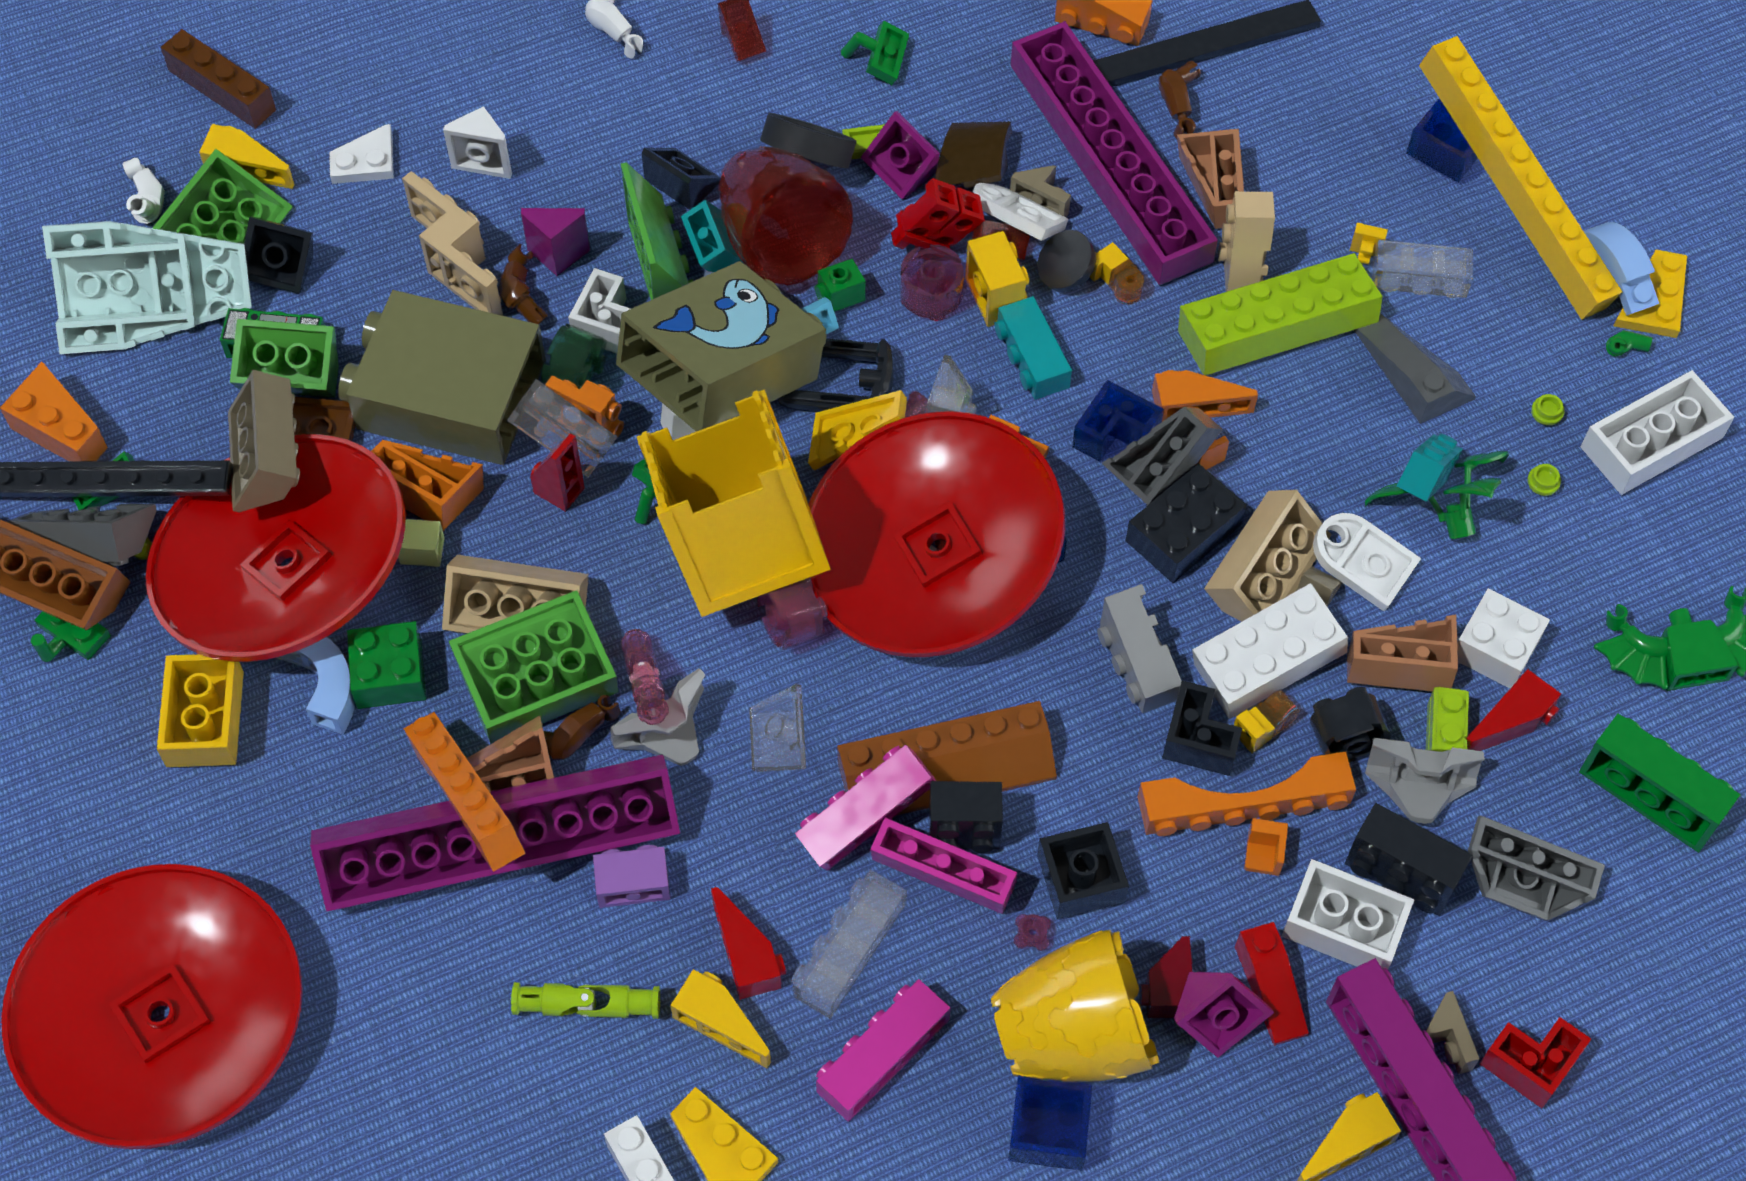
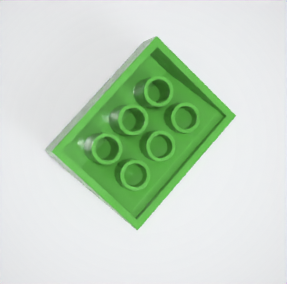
M215 149L153 226V229L244 244L250 216L281 223L293 206L219 150Z
M625 162L620 165L627 220L650 300L693 282V279L687 280L686 273H689L688 261L685 254H679L678 249L682 248L679 231H673L671 224H675L671 206H665L662 194Z
M577 590L449 641L490 744L538 716L541 717L542 723L582 708L591 702L594 703L602 695L611 696L619 693L617 676Z

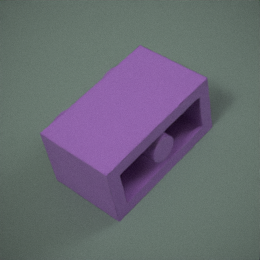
M643 845L636 850L621 851L619 849H609L601 854L593 855L596 896L599 908L670 900L664 847Z

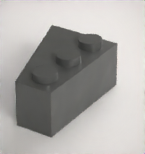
M1183 407L1152 428L1151 432L1138 441H1133L1126 446L1125 450L1113 458H1108L1102 464L1144 503L1149 505L1197 464L1223 429L1201 409Z

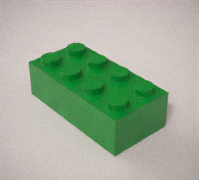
M1617 713L1596 741L1579 770V773L1698 853L1741 795L1728 782L1715 778L1703 770L1699 763L1685 758L1673 750L1666 741L1655 738L1643 730L1636 721L1625 718Z

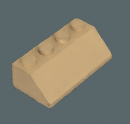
M1276 490L1266 493L1204 588L1221 611L1241 622L1296 592L1303 573L1310 569L1316 560L1313 541L1317 530L1323 523L1298 490ZM1326 531L1327 538L1329 539L1331 534L1329 531Z
M456 555L447 564L442 630L470 633L576 590L586 607L589 574Z

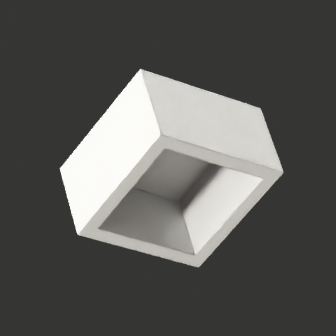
M1488 588L1457 642L1458 662L1511 688L1523 672L1550 619Z

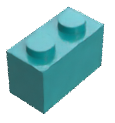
M704 200L681 216L702 268L710 272H716L739 261L745 263L724 211Z

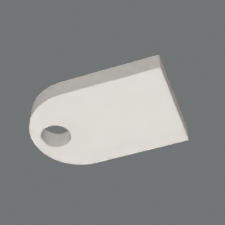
M978 183L973 190V193L980 195L984 212L1041 241L1064 231L1069 220L1002 186Z
M1340 513L1329 517L1323 522L1314 536L1313 549L1319 564L1328 573L1382 611L1388 608L1421 560L1416 554L1366 519L1355 514ZM1326 531H1336L1341 537V542H1331L1327 538Z

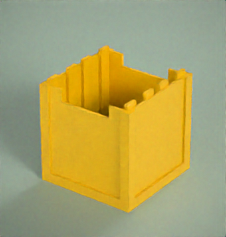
M765 389L753 391L752 396L735 402L740 416L673 440L668 427L653 433L645 431L642 432V435L637 436L638 444L648 465L658 506L655 509L658 519L701 617L831 570L805 492Z

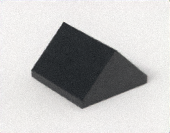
M644 148L641 153L644 179L689 210L697 206L722 179L676 148Z
M250 216L244 242L249 281L300 294L313 259V232Z

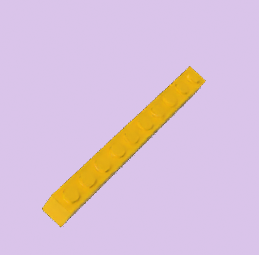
M1458 36L1433 45L1419 67L1575 311L1583 320L1607 309L1622 293L1621 288Z

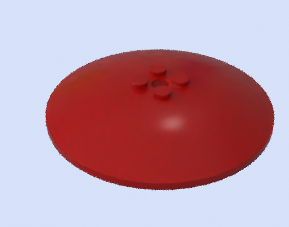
M948 411L918 414L889 423L869 433L846 450L831 465L813 492L809 501V507L831 570L806 578L805 581L814 601L825 617L847 637L875 651L903 657H933L959 652L979 645L1017 621L1036 602L1055 571L1061 555L1065 534V508L1057 479L1047 460L1027 438L1013 428L991 418L972 413ZM935 540H946V545L941 550H930V546Z
M321 434L294 435L295 443H298L296 468L300 469V478L296 487H292L283 500L242 512H235L232 507V486L230 487L229 496H180L157 530L147 560V594L152 610L163 628L178 643L197 654L224 661L248 662L276 658L296 652L322 640L349 622L373 599L385 583L396 563L404 539L406 525L404 499L393 474L379 457L362 445L347 439ZM293 558L288 565L280 566L285 559Z
M181 864L149 865L115 873L92 883L65 900L37 927L19 954L8 979L1 1015L2 1040L9 1068L17 1085L28 1101L55 1126L79 1139L97 1145L121 1149H151L190 1140L211 1131L243 1110L261 1093L283 1063L298 1027L302 1005V977L298 956L290 935L270 905L249 887L225 874L211 869ZM159 1006L169 1007V1014L166 1019L160 1022L151 1020V1014L154 1009Z

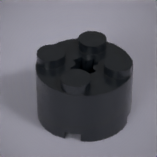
M1365 687L1353 688L1345 696L1334 700L1330 698L1322 699L1313 705L1314 713L1310 718V723L1323 755L1346 752L1348 761L1354 762L1370 755L1374 738L1389 740L1391 738L1376 697L1373 694L1367 693Z

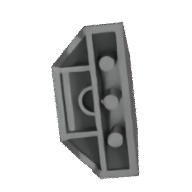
M1484 816L1477 817L1468 852L1473 855L1471 862L1482 897L1544 921H1548L1583 903L1596 899L1605 864Z

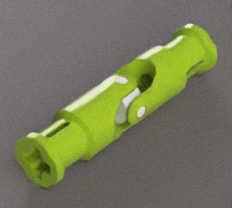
M514 982L512 987V1015H519L520 1012H542L543 1016H564L576 1012V1014L584 1017L628 1018L632 1014L651 1015L653 1019H659L660 986H654L652 990L630 989L629 985L592 984L573 988L563 983H544L543 987L521 986L520 982ZM595 991L603 992L610 996L608 1005L600 1010H594L597 1004Z

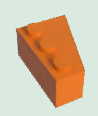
M1057 0L1055 22L1062 23L1066 21L1068 26L1139 46L1150 21L1152 0Z
M42 361L0 407L10 429L67 461H97L108 448L97 425Z
M382 440L371 450L393 474L400 487L405 509L423 520L440 521L443 531L484 490L483 464L472 462V465L455 462L453 457L442 455L441 458L423 454V449L387 440Z

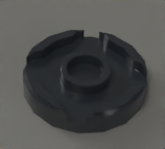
M1065 230L1051 237L1041 249L1037 261L1038 275L1042 282L1056 292H1070L1073 290L1071 288L1083 285L1094 271L1097 260L1091 239L1077 230Z

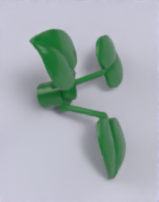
M1508 451L1475 454L1457 461L1455 468L1465 466L1464 484L1443 491L1444 495L1459 493L1460 502L1446 505V512H1443L1434 496L1429 499V502L1438 514L1439 522L1446 521L1449 539L1476 534L1470 506L1471 494L1492 498L1495 489L1502 482L1501 478H1488L1471 482V471L1478 464H1486L1493 461L1504 463L1509 456ZM1398 483L1387 485L1372 493L1365 500V507L1376 498L1408 492L1397 487Z

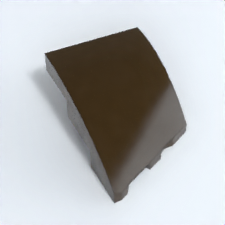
M1011 121L952 123L944 139L935 179L951 185L960 183L965 188L975 186L978 183L1001 181L1008 169L1006 143L1012 134Z

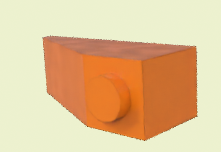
M1167 370L1162 373H1156L1152 387L1159 423L1183 407L1199 408L1210 418L1254 413L1258 393L1255 389L1188 370Z

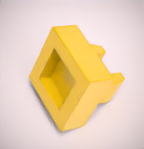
M1357 222L1349 251L1359 253L1358 259L1364 264H1369L1371 256L1380 258L1388 229Z

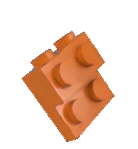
M553 375L551 376L545 387L552 421L605 448L613 438L617 439L624 428V422L618 419L622 405L616 402L615 394L611 389L602 384L596 385L589 380L579 389L569 380H561Z

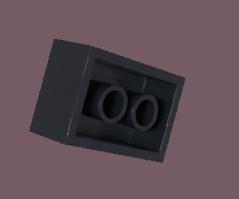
M1198 463L1129 521L1125 541L1170 582L1174 583L1242 525L1247 505Z
M1375 802L1357 833L1344 864L1349 866L1356 875L1362 878H1371L1380 883L1384 888L1414 899L1415 906L1420 910L1440 916L1473 855Z

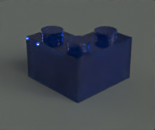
M1107 380L1075 425L1072 447L1100 462L1115 439L1129 445L1151 432L1152 428L1162 422L1164 409Z

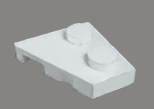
M390 124L384 125L330 151V178L332 184L394 179L393 141Z

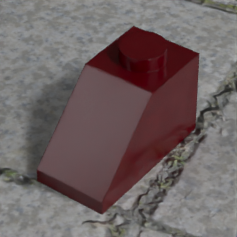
M1182 936L1149 970L1146 983L1140 984L1141 1006H1147V1018L1175 1017L1189 972H1193L1190 936Z

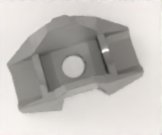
M698 668L680 680L671 697L652 711L631 713L611 727L610 739L614 749L645 750L654 755L663 754L664 759L680 766L694 760L699 754L693 714L704 690L702 685L705 677L704 672Z
M1374 738L1365 774L1395 802L1409 820L1415 823L1427 824L1432 823L1448 803L1476 788L1479 769L1482 761L1485 759L1484 751L1452 747L1451 750L1438 752L1415 749L1410 746L1409 742Z

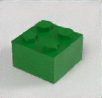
M416 621L347 630L351 693L358 709L426 700L422 639Z

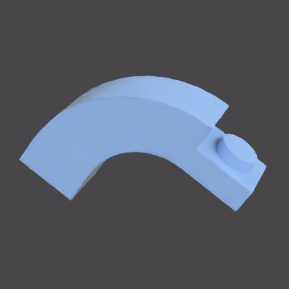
M1607 222L1584 230L1589 241L1622 290L1619 297L1626 316L1659 304L1649 275L1655 272L1653 265L1641 243L1627 228L1618 223Z
M325 637L301 650L276 657L310 669L318 676L317 688L306 708L308 716L313 725L343 735L352 718L355 701L351 693L350 670L340 649L330 639Z

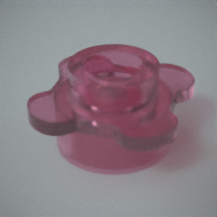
M1035 914L1019 915L1015 920V924L1018 927L1017 935L1014 937L1015 946L1020 949L1026 946L1036 947L1039 951L1047 949L1049 946L1047 930L1051 926L1050 920L1045 916L1040 917ZM1034 930L1036 933L1034 935H1030L1029 931Z

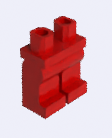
M932 178L925 185L926 193L915 204L908 205L905 210H901L896 214L898 226L891 232L895 247L904 249L909 244L915 245L916 252L927 258L934 252L945 256L950 251V246L957 244L985 221L980 195L959 187L955 189L954 185Z

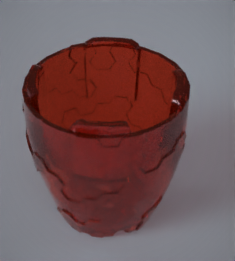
M760 146L751 150L739 151L726 163L721 171L722 175L719 183L721 218L734 250L753 272L762 279H768L773 283L785 284L786 286L802 283L818 274V270L826 268L835 259L840 257L851 235L853 212L848 193L835 180L833 175L812 164L797 153L774 147Z

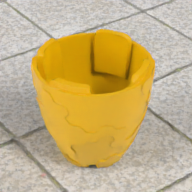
M1111 929L1101 930L1056 949L1012 977L991 996L992 1007H999V1010L994 1013V1019L1004 1054L1007 1059H1014L1015 1064L1010 1066L1013 1076L1066 1083L1106 1081L1126 1078L1128 1075L1152 1070V1065L1159 1063L1157 1049L1152 1039H1149L1140 1005L1134 1000L1139 994V986L1130 958L1123 954L1124 949L1119 931L1112 933Z

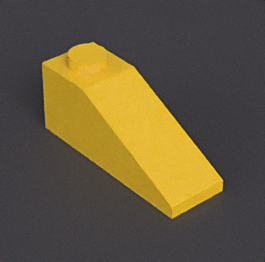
M211 125L199 151L203 164L213 151L217 149L261 183L293 189L295 184L288 164L242 130L232 126Z
M693 969L670 1005L672 1017L768 1069L771 1064L770 1050L727 988L722 985V980L710 972L705 971L702 974Z
M1378 1092L1367 1098L1362 1093L1345 1103V1110L1312 1156L1297 1181H1320L1396 1141L1401 1130Z

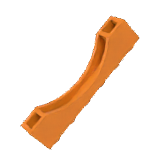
M435 712L418 718L414 723L403 728L417 758L429 776L435 779L449 799L492 871L494 872L526 854L511 822Z
M1346 752L1313 756L1299 771L1288 779L1258 791L1231 794L1213 792L1189 785L1174 777L1141 782L1137 798L1146 835L1168 836L1182 829L1191 828L1193 831H1201L1209 828L1211 825L1225 823L1228 826H1234L1253 818L1272 820L1281 814L1287 813L1305 815L1311 813L1314 809L1326 807L1329 810L1342 809L1351 804L1356 792V786Z

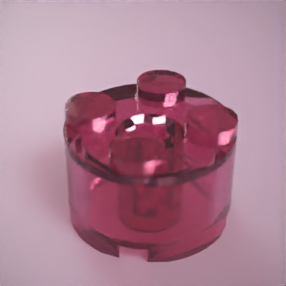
M930 245V248L920 250V247L915 248L905 256L901 264L900 277L902 305L912 313L929 318L932 321L943 320L946 315L952 313L960 305L963 297L964 269L961 259L953 250L942 245Z
M810 577L757 597L758 607L765 606L766 616L761 617L765 629L773 643L777 647L782 646V650L817 638L825 632L822 618L828 616L827 608L821 597L816 598L812 590L813 586Z

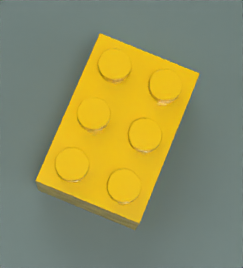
M200 654L166 655L157 751L166 767L236 765L244 676L240 662L212 659Z

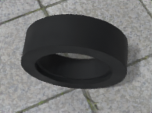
M768 113L760 138L761 142L779 150L840 168H849L857 142L855 139L836 131L775 113Z

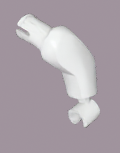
M615 0L588 1L585 7V15L595 28L605 31L616 42L623 40L625 42L624 54L628 58H634L635 49L642 53L643 39L639 35H630L632 26L616 6L613 5Z
M138 158L123 162L127 176L130 180L133 179L138 194L132 195L127 200V209L132 211V215L138 222L152 223L159 218L162 212L165 195L164 188L152 171L145 168Z

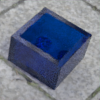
M1440 98L1413 129L1406 154L1458 183L1478 159Z
M1018 1075L1008 1161L1082 1171L1086 1159L1093 1085L1052 1079L1042 1080Z

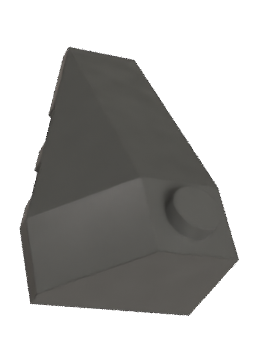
M119 504L116 506V509L100 511V506H95L71 513L69 509L29 512L7 522L100 562H108L110 566H119L128 563L129 557L142 552L157 510L156 504Z

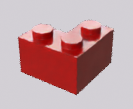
M1559 1017L1541 1044H1539L1508 1022L1479 1064L1542 1109L1591 1041V1038Z

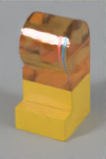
M1112 242L1096 253L1097 260L1090 278L1094 282L1102 278L1114 291V296L1120 303L1126 305L1137 303L1142 294L1144 276Z
M1278 690L1263 703L1260 702L1248 711L1246 709L1236 716L1234 726L1242 728L1240 741L1253 754L1288 727L1297 718L1300 709L1283 690Z

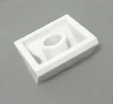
M484 106L444 126L443 131L452 169L511 179L512 170L505 135Z

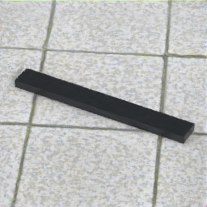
M1304 0L1093 60V62L1109 85L1114 87L1163 73L1167 69L1180 68L1188 61L1197 63L1320 27L1321 20L1311 2Z
M229 460L0 462V497L229 496L233 464Z

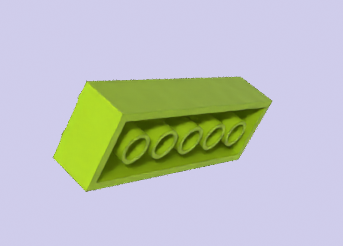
M1355 253L1181 305L1178 332L1202 374L1209 375L1379 322L1383 296Z

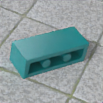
M1034 296L999 307L998 318L994 322L995 331L1000 340L1004 339L1007 345V354L1012 365L1017 364L1024 389L1030 390L1034 400L1069 389L1072 369Z
M1433 434L1414 450L1397 487L1427 502L1447 482L1463 449L1456 445L1457 441L1445 434L1437 436Z

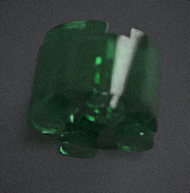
M566 323V326L562 325L549 347L547 354L551 355L550 366L547 364L543 365L542 382L546 384L553 375L561 380L573 382L580 389L587 380L591 381L594 373L600 374L607 358L602 355L606 348L607 340L568 323Z

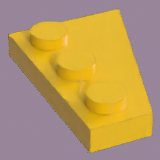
M1655 250L1650 259L1655 272L1649 275L1659 304L1627 316L1622 308L1613 326L1677 338L1681 325L1687 255Z
M902 390L816 412L808 460L811 468L815 471L838 459L846 450L869 433L889 423L905 418L907 397Z
M696 1087L670 1113L673 1123L707 1181H762L779 1163L778 1158Z

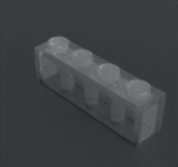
M871 869L864 879L859 877L855 881L849 893L851 899L845 908L843 906L837 908L830 921L831 929L826 936L821 934L817 938L811 949L813 956L807 965L800 964L791 980L794 998L829 1019L832 1018L906 905L907 890Z

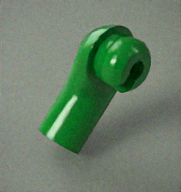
M1623 330L1608 339L1606 350L1612 356H1620L1631 349L1649 352L1653 337Z

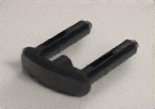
M826 339L821 357L878 363L877 370L860 369L859 388L872 389L870 396L794 390L778 398V402L790 409L824 411L891 393L893 386L891 345L885 339H881L879 343Z

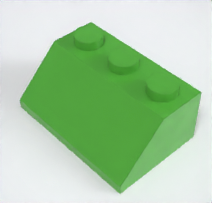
M237 319L230 383L241 390L252 370H257L290 379L292 394L335 398L339 365L334 326Z

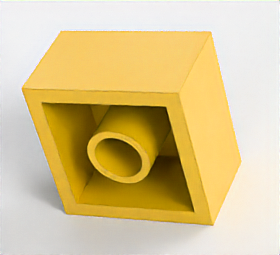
M1004 231L967 241L965 279L987 327L993 326L994 322L997 321L999 307L1027 298L1025 291L1026 285L1029 284L1027 270L1024 266L1020 267L1017 261L1016 247L1012 241L1008 242Z

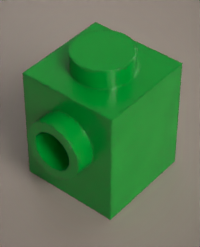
M853 259L818 270V284L815 285L816 296L818 300L824 297L829 299L834 312L865 301L866 281Z

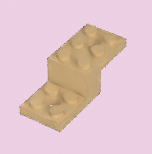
M410 171L402 180L411 216L427 228L419 235L428 273L474 309L503 316L500 303L501 297L497 288L498 281L488 269L483 270L478 266L486 259L483 249L484 242L479 230V220L470 211L465 212L459 208L449 195H442L427 178L423 177L421 179Z

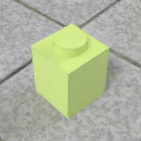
M406 519L404 539L398 556L400 564L440 567L445 540L440 521Z

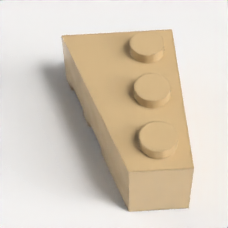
M1235 191L1232 204H1227V224L1223 223L1222 242H1219L1218 260L1224 261L1226 292L1263 281V276H1267L1268 265H1264L1267 251H1271L1275 222L1273 192Z

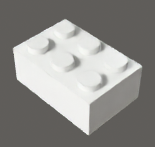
M1311 859L1281 937L1356 967L1376 958L1381 968L1389 969L1414 899Z

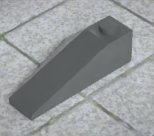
M1381 313L1379 322L1354 330L1420 424L1475 400V394L1458 371Z

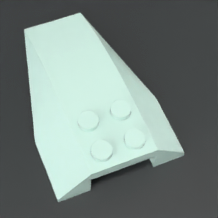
M112 221L42 226L46 258L51 259L59 316L55 324L60 354L128 349L149 340L152 341L180 330L195 327L198 324L226 317L228 308H252L245 244Z

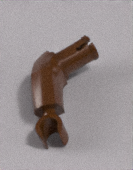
M1188 61L1175 71L1167 69L1158 80L1161 96L1167 105L1172 119H1178L1179 121L1173 132L1176 139L1177 135L1183 134L1184 131L1189 134L1193 133L1196 128L1195 122L1188 118L1192 110L1186 86L1201 75L1200 68L1190 73L1191 69L1198 66L1194 61Z
M519 244L508 255L509 263L505 266L498 290L508 308H516L528 322L540 324L548 314L529 295L531 293L529 291L530 288L525 284L528 270L524 266L533 258V252L529 251L524 255L521 252L522 245Z
M602 695L598 699V706L591 702L569 715L554 732L544 731L550 757L553 760L569 758L605 720L612 721L619 717L621 712L619 703L616 702L611 706L610 696Z

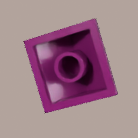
M895 111L861 158L901 199H905L936 173L940 153L898 111Z
M521 208L527 250L532 251L533 256L556 276L590 251L585 208Z
M1189 972L1174 1020L1218 1058L1274 1012L1270 1006L1232 973Z

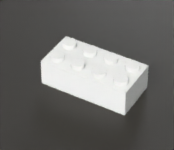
M1691 370L1590 426L1581 448L1616 490L1623 495L1721 440L1731 425L1734 416L1696 373Z
M1310 583L1192 650L1194 666L1207 686L1216 689L1214 696L1228 718L1231 719L1346 654L1348 637Z

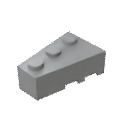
M1140 584L1105 597L1100 628L1097 629V634L1102 646L1108 647L1112 654L1111 660L1115 672L1119 676L1123 675L1127 683L1126 691L1130 701L1133 704L1137 703L1143 714L1177 701L1182 681L1167 644L1162 646L1153 629V626L1158 625L1155 614L1147 615L1142 602V597L1146 592L1143 585Z

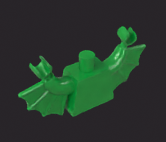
M1734 586L1729 588L1724 600V605L1729 610L1723 624L1716 626L1711 620L1693 622L1687 608H1680L1668 615L1672 626L1667 627L1661 637L1646 635L1634 625L1630 626L1627 623V608L1617 604L1615 610L1617 616L1607 611L1606 625L1610 630H1621L1623 632L1622 635L1596 643L1594 649L1606 656L1611 665V670L1624 672L1637 685L1649 683L1667 691L1729 681L1735 671L1740 677H1743L1746 672V615L1741 610L1746 604V588L1742 596H1737L1733 593Z

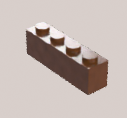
M183 29L160 47L169 72L254 129L276 111L269 86Z

